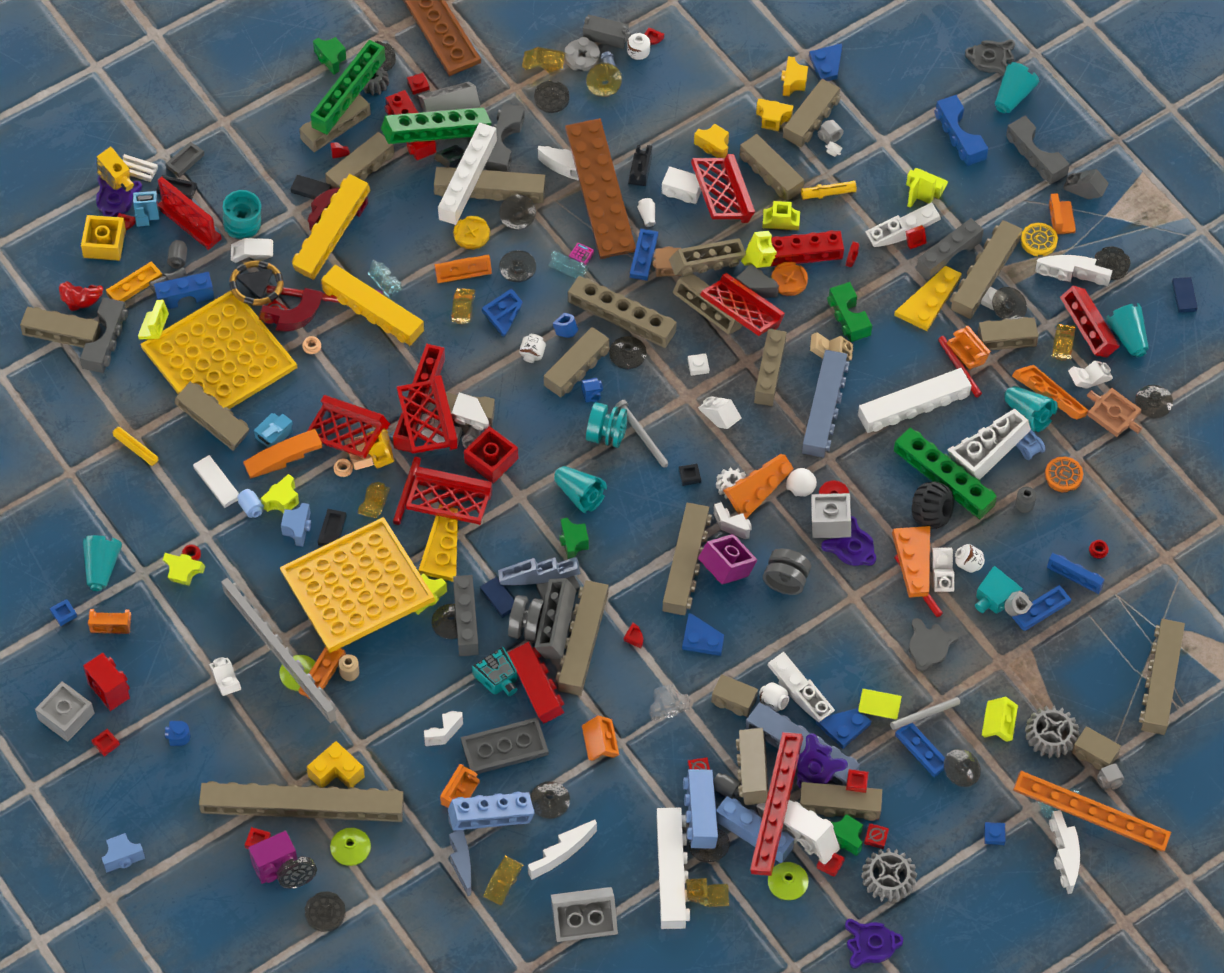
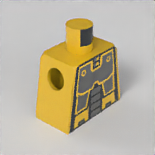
M109 147L97 156V173L114 190L122 187L125 191H129L133 188L134 183L130 180L129 167L112 147Z

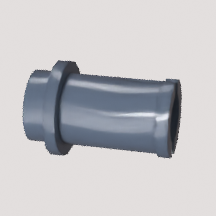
M609 51L602 53L600 60L604 63L607 75H614V72L617 73L618 70L613 60L614 55Z

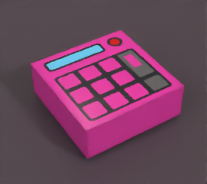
M577 243L569 255V260L585 267L593 256L594 250Z

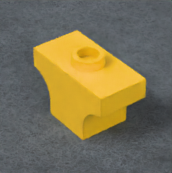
M788 56L786 71L782 70L781 81H784L783 96H790L792 92L797 90L805 91L808 66L798 64L795 57Z
M758 98L756 115L762 118L761 128L779 131L780 126L788 122L793 116V106Z
M714 124L710 129H698L694 133L695 145L716 158L726 157L728 154L727 144L729 143L728 131Z
M384 429L369 452L377 469L394 462L388 431Z

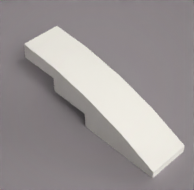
M593 820L558 835V844L544 849L543 859L528 865V874L531 880L552 870L583 847L597 832V822Z

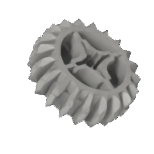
M1047 706L1044 707V711L1039 708L1027 720V726L1025 727L1026 740H1029V747L1034 746V752L1041 751V757L1045 753L1048 754L1049 759L1052 757V754H1055L1057 758L1060 757V753L1065 756L1068 751L1073 750V745L1079 737V726L1075 724V717L1070 718V712L1064 714L1063 708L1060 711L1056 710L1055 706L1052 707V710H1049ZM1042 724L1043 730L1041 731V733L1038 734L1036 728L1038 725ZM1066 730L1068 737L1062 740L1061 734Z
M889 848L886 850V853L881 849L878 851V855L873 852L871 858L866 859V864L862 868L864 872H862L861 877L864 879L863 885L868 886L867 892H873L874 898L879 895L881 902L884 898H888L889 903L892 902V898H895L897 902L900 900V896L906 898L907 892H912V886H915V878L917 877V873L914 871L916 867L915 864H911V858L905 859V852L898 855L897 849L894 853H891ZM876 867L880 873L877 879L873 876V871ZM902 871L906 878L903 883L899 881L900 878L898 877Z

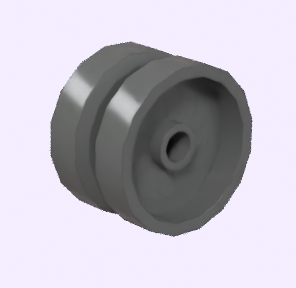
M784 548L775 549L771 553L762 578L770 588L777 592L797 595L803 591L812 565L799 552Z
M517 595L515 597L509 619L508 636L510 638L519 639L524 632L526 641L536 643L544 600L534 598L529 606L526 596Z

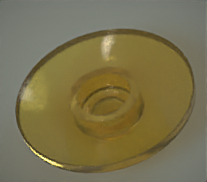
M601 63L589 71L586 83L588 89L594 95L607 97L617 92L620 88L622 75L616 66L609 63Z

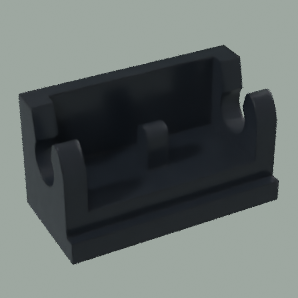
M637 145L628 184L646 186L652 160V145H647L645 151L640 149V145Z

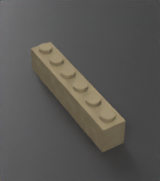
M436 167L434 180L435 195L444 196L457 168ZM482 170L469 198L543 203L545 175Z
M1002 220L999 226H995L992 238L986 240L983 252H979L976 257L975 265H971L968 269L967 278L961 280L958 292L953 293L950 299L952 311L969 319L973 317L981 304L982 298L992 286L1019 243L1022 228Z
M686 503L663 599L662 611L686 615L687 609H691L693 598L690 597V594L695 592L697 582L694 580V577L699 575L700 571L698 557L704 548L702 543L707 541L708 531H705L706 526H710L712 515L709 514V506Z
M586 580L584 587H580L578 598H581L580 603H576L574 609L576 618L575 621L571 620L569 632L572 633L570 638H566V655L563 654V658L560 661L562 670L561 672L558 671L555 683H558V691L582 696L608 597L607 584Z
M1161 619L1160 626L1156 625L1154 637H1157V642H1153L1151 649L1154 659H1150L1148 666L1151 676H1147L1145 683L1148 693H1144L1142 705H1145V711H1141L1139 722L1142 723V731L1161 735L1166 733L1185 623Z

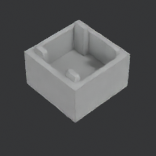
M850 493L811 494L812 538L851 537Z
M63 681L35 709L38 720L67 742L95 714L92 703Z

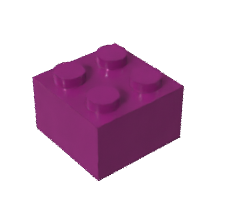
M734 534L707 541L698 557L722 585L748 577L757 562L755 556Z
M286 831L248 847L252 866L261 884L273 882L277 877L286 874L285 872H288L289 869L294 872L292 867L294 868V866L297 867L298 865L296 850Z

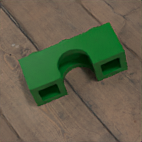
M848 282L830 288L827 301L829 306L834 309L836 320L840 321L844 336H847L850 342L871 336L872 324L866 312L853 313L848 310L856 307L857 294L851 283Z

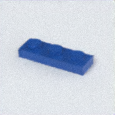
M640 229L630 270V278L648 281L657 244L658 231Z
M1052 553L1047 565L1048 569L1097 594L1100 593L1105 579L1099 574L1092 573L1084 569L1083 566L1068 561L1062 555Z
M1059 585L1032 602L1033 605L1026 613L1012 616V618L1023 631H1026L1070 604L1071 598Z
M913 723L905 725L895 732V736L934 778L950 766L947 759Z

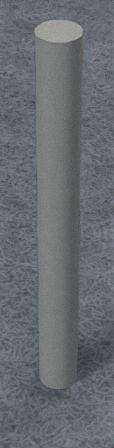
M958 697L893 721L890 723V726L895 730L960 705V700Z

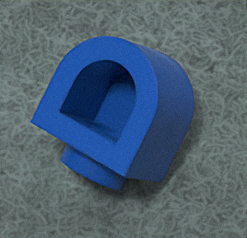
M563 313L552 323L558 336L571 338L578 332L575 318L571 314Z
M596 377L581 380L585 402L600 400V392L603 391L601 380L598 381Z
M170 721L169 727H165V739H169L170 746H183L190 741L191 735L187 723L183 721Z

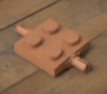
M1113 388L1101 396L1092 390L1087 394V397L1095 402L1094 406L1088 411V416L1116 437L1127 428H1131L1137 434L1142 430V427L1134 422L1142 409Z

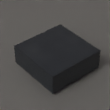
M698 464L679 466L682 486L701 483Z

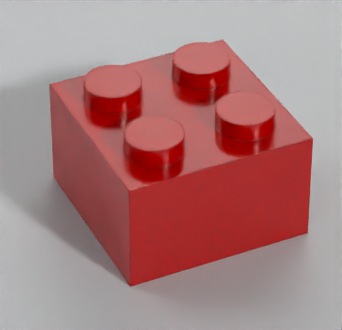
M490 426L464 450L465 463L492 482V484L518 460V447Z
M101 653L83 665L89 686L110 711L130 699L128 692L130 688L126 683L128 679L122 671L118 672L115 668L116 664L111 657L107 658L104 653Z

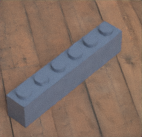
M825 349L803 441L802 454L824 458L826 451H830L832 440H829V435L833 436L835 424L832 423L833 419L837 420L839 412L836 405L837 403L841 404L843 393H840V388L845 387L846 377H843L844 372L848 373L850 364L847 361L846 353Z
M759 702L746 719L745 729L763 728L765 741L778 749L782 732L802 734L803 742L800 754L804 751L806 736L810 733L803 726H797L791 722L787 716L776 713L769 705H763ZM817 736L820 744L828 745L821 737ZM830 746L832 748L831 758H843L848 763V767L843 771L835 772L830 781L836 785L846 786L848 770H859L860 764L855 758L841 753L837 747Z

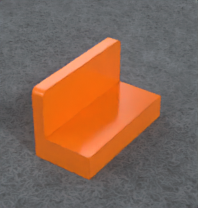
M1058 193L1051 194L1049 209L1053 229L1057 234L1075 233L1076 228L1071 201L1059 202Z
M598 715L582 725L587 755L590 761H594L602 755L612 758L619 755L612 719Z

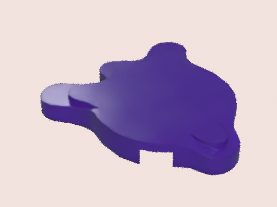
M98 176L97 181L100 189L96 196L97 207L103 216L117 217L119 213L125 214L133 204V193L142 190V183L134 181V186L129 191H125L122 187L114 190L101 176Z
M851 516V537L832 538L824 540L821 544L823 551L834 553L841 561L848 565L871 566L876 562L873 539L868 533L859 528L857 519L854 516Z
M813 733L806 736L805 749L799 755L797 763V785L799 788H801L802 782L827 784L833 778L835 772L843 771L848 767L845 759L831 758L832 748L828 745L820 744L817 736Z
M847 919L845 922V929L854 935L853 939L847 941V947L853 954L850 958V966L854 969L859 968L864 963L884 962L893 955L896 949L903 945L902 935L892 930L890 931L882 923L871 922L861 924L854 919Z

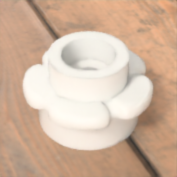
M831 141L828 145H825L828 148L826 152L834 157L837 154L841 155V146Z

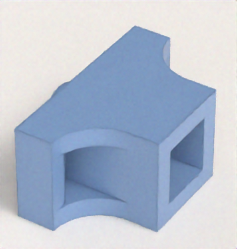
M301 503V506L295 510H284L281 523L282 535L292 537L295 540L296 546L303 547L306 532L310 531L311 528L309 504Z
M126 833L106 840L108 852L102 857L106 873L118 868H127L132 863L145 859L141 844L131 843L127 839Z

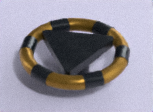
M254 260L242 263L235 268L230 276L229 286L232 294L239 301L252 306H260L271 303L278 298L283 290L284 281L281 272L274 265L261 260ZM252 267L266 269L263 271L241 274L246 269ZM273 273L277 283L276 289L263 298ZM236 280L243 284L249 290L250 294L256 296L258 299L250 298L241 294L238 290Z

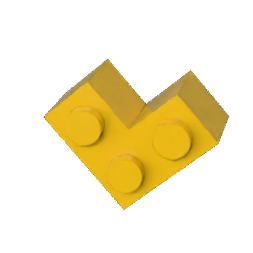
M337 741L306 766L308 777L319 788H324L336 777L350 788L354 787L365 777L364 766Z

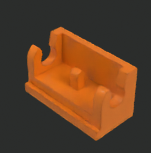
M969 326L953 333L955 337L947 342L948 346L969 370L983 365L991 351Z
M90 609L88 620L90 633L130 634V610L126 609L125 613H96L94 609Z
M459 764L440 795L441 805L448 808L452 799L457 797L470 798L480 782V779L476 777L478 774Z

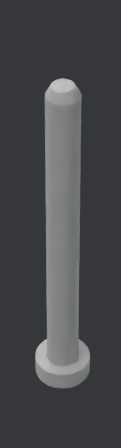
M626 400L619 401L615 405V407H618V412L622 408L627 409L628 422L660 465L667 467L668 461L627 408L628 403Z

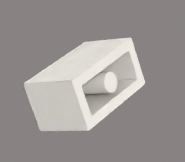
M669 167L662 182V194L687 203H697L701 194V188L695 174Z

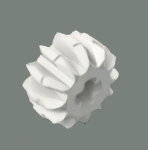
M731 467L729 471L723 469L721 474H718L716 482L719 495L725 494L723 490L734 486L738 480L745 479V472L740 473L739 468L735 471Z

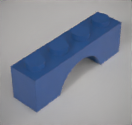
M953 95L937 101L934 113L936 118L940 119L944 132L949 134L952 145L956 146L960 159L964 160L966 165L969 166L987 159L988 147L981 135H972L960 128L958 122L963 119L964 107L957 95Z

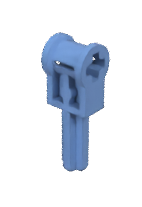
M1032 430L1016 444L1027 460L1032 459V456L1035 454L1043 453L1046 450L1043 441Z

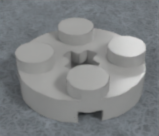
M587 37L574 40L565 47V62L571 69L575 71L583 69L584 72L590 71L598 65L600 58L599 47ZM584 53L586 57H579V54Z

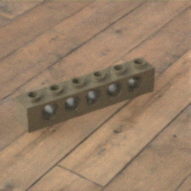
M578 276L568 291L569 303L664 348L667 347L676 333L677 322L671 317H665L654 309L646 308L637 301H632L620 293H615L605 286L594 283L589 278Z

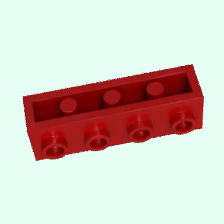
M406 90L385 97L386 105L384 109L387 115L418 113ZM435 140L407 142V149L409 154L414 155L417 161L435 154L436 142Z
M841 230L772 237L771 243L777 253L770 267L784 262L801 264L843 259L844 245Z
M1072 286L1060 297L1094 355L1107 358L1120 347L1084 288Z
M527 642L508 652L532 705L543 724L565 713L562 708L565 704L559 694L556 695L554 690L557 687L552 678L548 679L546 674L549 673V670L544 662H540L539 657H541V654L538 650L532 647L530 642Z

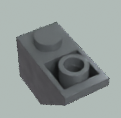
M1097 169L1070 174L1066 179L1063 189L1086 199L1102 197L1109 183Z
M752 264L736 277V280L763 298H775L778 296L779 285L777 282L766 276L761 269L754 267Z

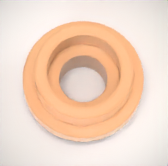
M309 336L304 340L302 346L307 354H316L321 350V342L318 338Z
M339 459L334 464V472L339 477H347L353 471V465L347 459Z

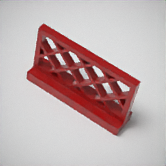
M727 154L725 158H692L691 164L711 219H741L742 223H749L755 210L734 154ZM698 164H702L708 169L704 171ZM721 164L722 171L713 165ZM711 170L719 176L715 178L708 172ZM722 177L723 179H725L728 185H725L724 183L719 181V178ZM703 178H707L708 180L713 182V184L710 186L709 184L704 182ZM716 184L724 191L721 193L713 188V186ZM709 192L716 195L718 199L715 200L710 197ZM728 192L731 194L733 200L725 196L724 193ZM722 199L723 201L728 203L729 206L725 207L718 201ZM716 206L723 213H716L714 207ZM731 206L734 207L738 213H734L729 208Z
M160 177L158 179L162 200L158 203L159 210L206 249H211L222 239L221 234L215 230L213 217L165 178Z
M728 273L723 274L721 280L700 293L701 297L758 336L768 331V329L773 328L776 330L779 328L785 315L779 308Z
M434 376V380L397 386V393L412 454L449 447L450 450L457 449V435L442 376ZM425 387H431L432 389L429 396L420 391ZM411 391L414 394L409 400L402 395V392ZM417 395L425 399L421 406L413 402ZM428 402L436 405L433 412L424 408ZM410 405L418 409L414 416L406 411ZM421 411L429 415L425 422L417 418ZM432 418L440 421L437 428L428 424ZM414 421L422 425L418 432L410 427ZM425 427L433 431L429 438L421 434ZM438 434L444 437L445 442L437 443L432 439ZM418 437L426 441L423 446L415 447L414 442Z
M324 395L321 399L323 405L307 431L321 427L322 433L318 434L322 444L365 459L383 429L387 430L390 423L383 414ZM326 411L330 412L332 417L323 420ZM343 417L346 418L345 423L337 425L336 420ZM333 422L334 427L326 431L325 425ZM359 422L361 427L352 431L351 425ZM348 427L349 432L340 436L339 430ZM372 427L376 428L372 434L367 435L366 430ZM336 432L337 438L329 441L327 436ZM363 432L364 437L355 441L354 435ZM351 438L352 443L345 446L342 445L343 440ZM365 442L366 445L362 452L358 451L356 446Z
M418 467L406 509L481 525L488 501L492 496V482ZM422 485L427 486L428 489L420 492L417 487ZM441 489L447 492L439 496L436 490ZM432 492L435 498L427 501L424 496ZM454 494H465V497L457 499ZM451 497L454 502L446 505L443 499ZM479 497L484 498V500L476 504L473 498ZM421 498L423 501L420 505L412 504V501ZM469 500L472 506L464 509L461 503ZM439 502L442 507L435 509L431 505ZM458 506L461 511L454 513L449 509ZM473 510H477L479 516L478 518L470 516L468 513Z

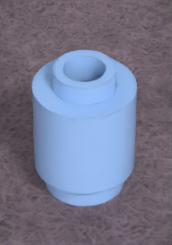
M250 489L241 491L237 497L238 503L246 515L250 518L260 516L264 505L257 495Z

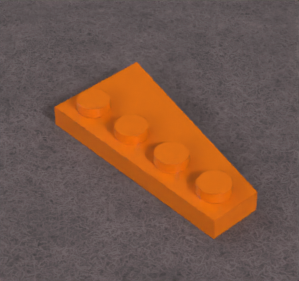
M1035 365L1015 370L1012 377L1034 392L1055 400L1058 408L1066 412L1071 418L1077 420L1086 417L1089 410Z
M779 454L765 463L759 470H754L749 473L748 477L738 480L734 486L727 487L723 491L738 515L743 513L745 519H747L794 468L786 455Z
M930 526L893 529L892 536L908 596H928Z

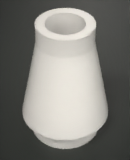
M651 198L640 200L637 208L645 226H654L656 224L655 203Z

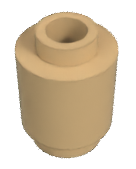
M344 655L339 660L340 676L344 680L353 681L359 676L358 659L353 655Z

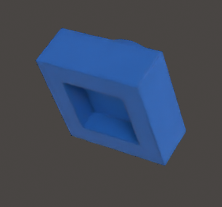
M67 599L50 608L52 615L60 626L77 617V613Z
M985 822L984 844L1005 845V823Z

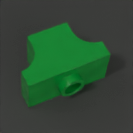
M336 37L330 40H321L320 38L313 40L314 52L320 63L325 64L333 75L340 72L339 64L346 60V49Z
M568 518L561 519L562 535H559L561 546H565L568 560L576 557L578 552L588 550L589 539L585 523L573 524Z
M846 814L841 821L831 823L834 826L833 829L839 847L858 856L862 850L863 842L859 839V836L862 833L863 824Z

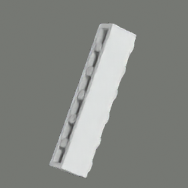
M482 123L478 124L438 206L439 220L454 225L457 224L496 144L497 132L495 127Z
M962 368L859 405L858 417L867 433L877 432L888 425H896L904 419H912L923 412L927 413L939 406H947L955 400L965 399L970 395L971 384Z
M657 808L661 929L686 928V921H690V909H686L685 902H689V890H685V883H688V871H684V864H687V852H683V846L687 845L686 833L682 834V827H686L685 815L681 813V808Z

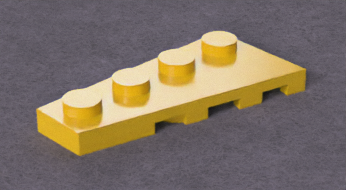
M945 266L895 311L894 316L928 331L961 279L962 273Z
M456 508L449 509L451 512H458V509ZM435 516L418 570L421 575L424 573L426 576L442 578L453 582V576H456L458 520Z

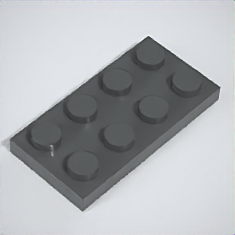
M538 717L461 737L469 769L477 774L549 755Z

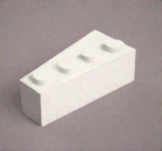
M1016 409L993 421L994 423L987 428L983 427L974 436L965 438L956 447L952 446L947 449L952 461L964 467L966 472L972 477L980 480L1031 430L1028 419Z
M789 800L782 831L789 832L794 838V843L800 842L808 854L812 855L815 853L819 856V861L826 864L832 858V855L840 850L833 824L827 819L823 820L818 817L814 811L806 810L800 803ZM766 803L756 806L761 818L763 817Z

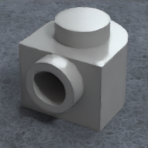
M827 120L821 125L818 136L828 145L830 141H838L844 131L834 120Z
M1016 591L1006 600L1005 610L1011 616H1018L1026 613L1033 603L1025 593Z
M1117 764L1101 768L1097 776L1098 784L1104 790L1109 788L1117 789L1123 784L1122 781L1124 780Z

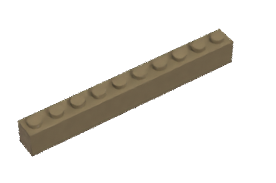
M209 781L201 783L199 807L201 813L402 822L404 794L403 791L397 789H389L388 791L376 788L360 790L355 787L339 789L334 786L328 788H319L317 786L299 787L297 785L278 786L276 784H268L266 786L256 783L242 785L235 782L219 784Z

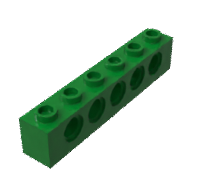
M368 40L310 114L312 128L328 135L384 63V46Z
M484 107L386 115L381 130L387 143L395 144L473 137L479 123L491 126V121Z
M910 427L895 441L894 452L932 482H939L947 486L951 490L954 500L979 520L995 506L997 496L993 490L986 488L978 478L972 477L966 472L964 467L953 462L949 455L943 454L935 444L923 438L920 432L914 431Z

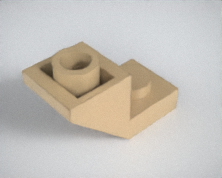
M818 332L811 335L810 351L822 359L826 349L846 353L847 361L852 360L853 344L842 336L829 341Z

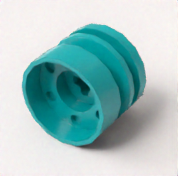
M237 190L228 194L223 201L222 207L225 232L236 239L253 237L261 228V202L259 198L247 190Z
M595 402L587 425L586 441L599 444L602 437L605 436L606 446L610 445L613 438V447L619 448L627 428V409L622 408L618 415V407H614L611 414H608V405Z

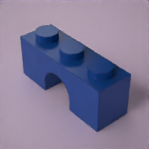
M209 272L154 284L157 300H164L167 309L178 307V301L187 296L194 297L196 303L215 299Z

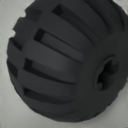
M927 482L920 485L912 499L911 509L915 522L921 526H930V529L944 527L953 514L954 497L951 490L939 482Z

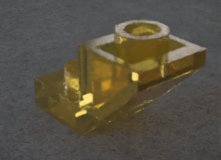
M537 47L524 52L522 67L528 70L541 66L550 73L563 68L565 53Z
M456 290L453 299L452 322L467 324V322L471 321L475 290Z
M1057 324L1052 357H1056L1058 360L1071 359L1076 326Z
M381 482L370 484L366 490L365 500L359 506L358 514L377 518L383 510L390 487H386Z
M504 856L493 874L483 897L501 906L511 886L516 883L523 864L508 856Z
M707 878L686 879L687 900L708 907L729 906L728 884L708 885Z

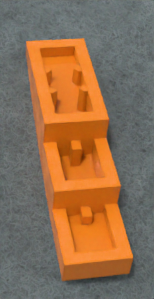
M316 429L279 442L245 460L243 464L251 479L286 468V463L304 458V453L322 448V442Z

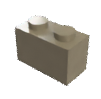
M721 674L712 692L711 702L719 708L731 710L738 716L748 717L757 699L758 689Z
M1086 726L1074 744L1072 753L1078 759L1085 760L1096 769L1101 770V768L1114 763L1119 755L1121 745Z

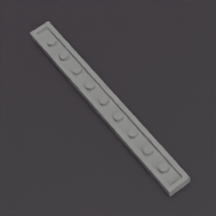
M228 578L221 581L226 596L330 723L336 720L335 711L337 708L335 704L325 698L326 695L320 686L316 687L313 677L303 671L304 667L299 660H294L291 650L282 645L283 642L278 634L274 635L272 633L269 623L267 621L263 622L260 612L256 608L253 609L251 607L248 597L241 595L240 588L235 582L232 584Z

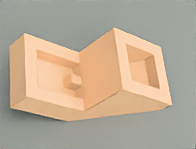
M363 436L354 437L355 441L363 438ZM351 439L344 440L345 445L352 443ZM365 442L356 446L358 451L362 452ZM348 453L355 470L374 465L369 453L365 459Z

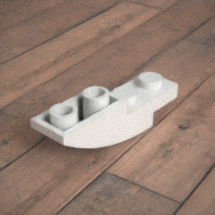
M538 146V160L553 171L579 181L571 151L551 148L549 146Z
M931 202L901 218L897 215L865 232L873 247L885 246L906 240L905 231L920 225L925 228L941 220Z
M1054 255L1039 258L1035 272L1041 275H1048L1062 281L1071 282L1073 276L1080 280H1088L1105 286L1109 285L1112 270L1096 266V259L1076 255Z
M784 652L768 663V667L779 679L778 683L815 720L820 722L835 711L812 681H807Z
M1058 810L1052 813L1051 820H1049L1050 829L1052 832L1055 831L1057 837L1055 841L1058 851L1054 858V864L1057 870L1060 869L1062 887H1066L1068 894H1071L1079 871L1080 847L1075 826L1067 828L1062 812Z

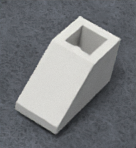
M459 392L452 410L454 421L465 425V423L473 425V428L481 431L487 429L489 421L478 399Z
M711 396L706 398L703 404L698 407L719 428L728 429L741 419L731 399Z

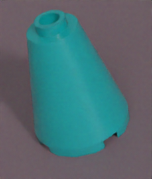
M1012 62L1011 65L1008 64L995 101L996 109L999 112L1010 113L1038 85V76L1034 72L1033 74L1029 73L1028 67L1016 62Z
M1137 303V307H1134L1133 304H1129L1114 310L1112 317L1107 315L1106 321L1131 356H1136L1137 358L1144 356L1149 347L1141 305Z
M1017 386L1010 387L1005 392V402L1012 410L1016 409L1028 419L1030 428L1034 432H1041L1046 429L1052 422L1050 419L1052 414L1056 415L1058 405L1050 397Z
M562 466L555 471L554 481L583 513H586L588 510L590 512L595 510L605 497L603 491L604 489L607 490V485L601 478L567 466Z
M91 535L83 539L87 586L93 591H102L103 588L107 587L122 548V542L115 538L109 541L105 540L106 536Z

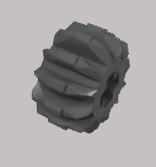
M380 67L363 88L366 94L371 92L373 96L375 93L380 95L381 91H386L387 86H389L387 71Z

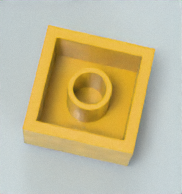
M87 215L81 242L83 257L120 261L126 233L124 218Z

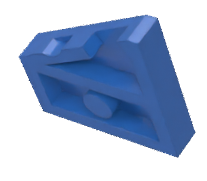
M842 43L809 51V57L819 81L821 79L831 81L838 78Z
M511 288L482 307V312L501 336L505 337L523 302Z
M689 613L682 650L721 656L724 635Z
M856 708L829 715L820 722L816 720V724L844 749L871 725V720Z

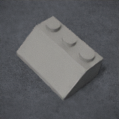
M469 81L418 95L423 112L481 107L476 86Z
M612 887L551 895L557 942L618 934Z

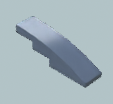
M555 557L537 563L535 558L498 570L499 582L501 585H527L549 582V579L568 578L580 574L579 562L577 557L559 563Z
M448 814L449 824H450V826H451V828H452L451 821H450V817H449V814ZM454 830L453 833L449 834L450 844L455 852L450 854L451 864L467 896H470L471 864L464 831Z

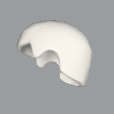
M798 468L788 476L786 488L793 492L795 496L806 497L812 494L816 488V477L811 471L805 468Z

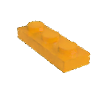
M151 261L106 289V294L110 299L124 302L150 286V281L162 277V273Z

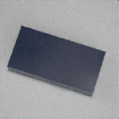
M1191 277L1173 278L1172 285L1178 313L1196 312L1198 307Z
M497 577L480 586L481 592L502 618L511 613L514 599L504 586L500 584Z

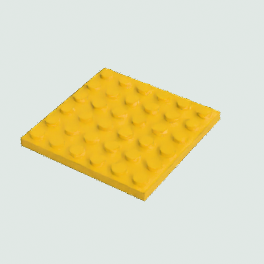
M231 290L163 330L160 339H148L141 343L143 351L178 394L191 381L193 384L200 385L208 396L212 395L218 400L219 405L228 409L233 408L298 368L297 363L265 324L259 320V317L251 307L239 301L232 294Z
M384 517L280 567L282 575L329 653L435 602L432 592Z

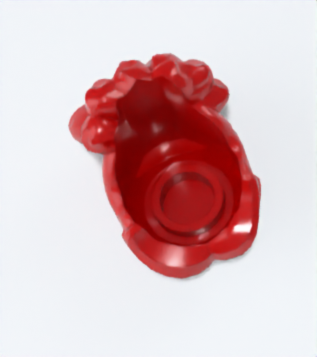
M66 281L59 286L60 298L68 305L71 311L92 306L103 294V286L89 285L88 288H82L81 286L75 287Z

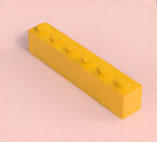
M351 174L342 180L339 191L333 194L330 205L321 214L320 221L314 224L311 235L303 241L302 249L293 257L292 265L296 272L312 280L315 279L371 191L367 182Z
M334 265L321 279L324 293L329 296L335 295L342 305L349 306L356 314L363 315L370 323L377 324L388 334L391 333L401 343L411 346L423 333V320L337 265Z

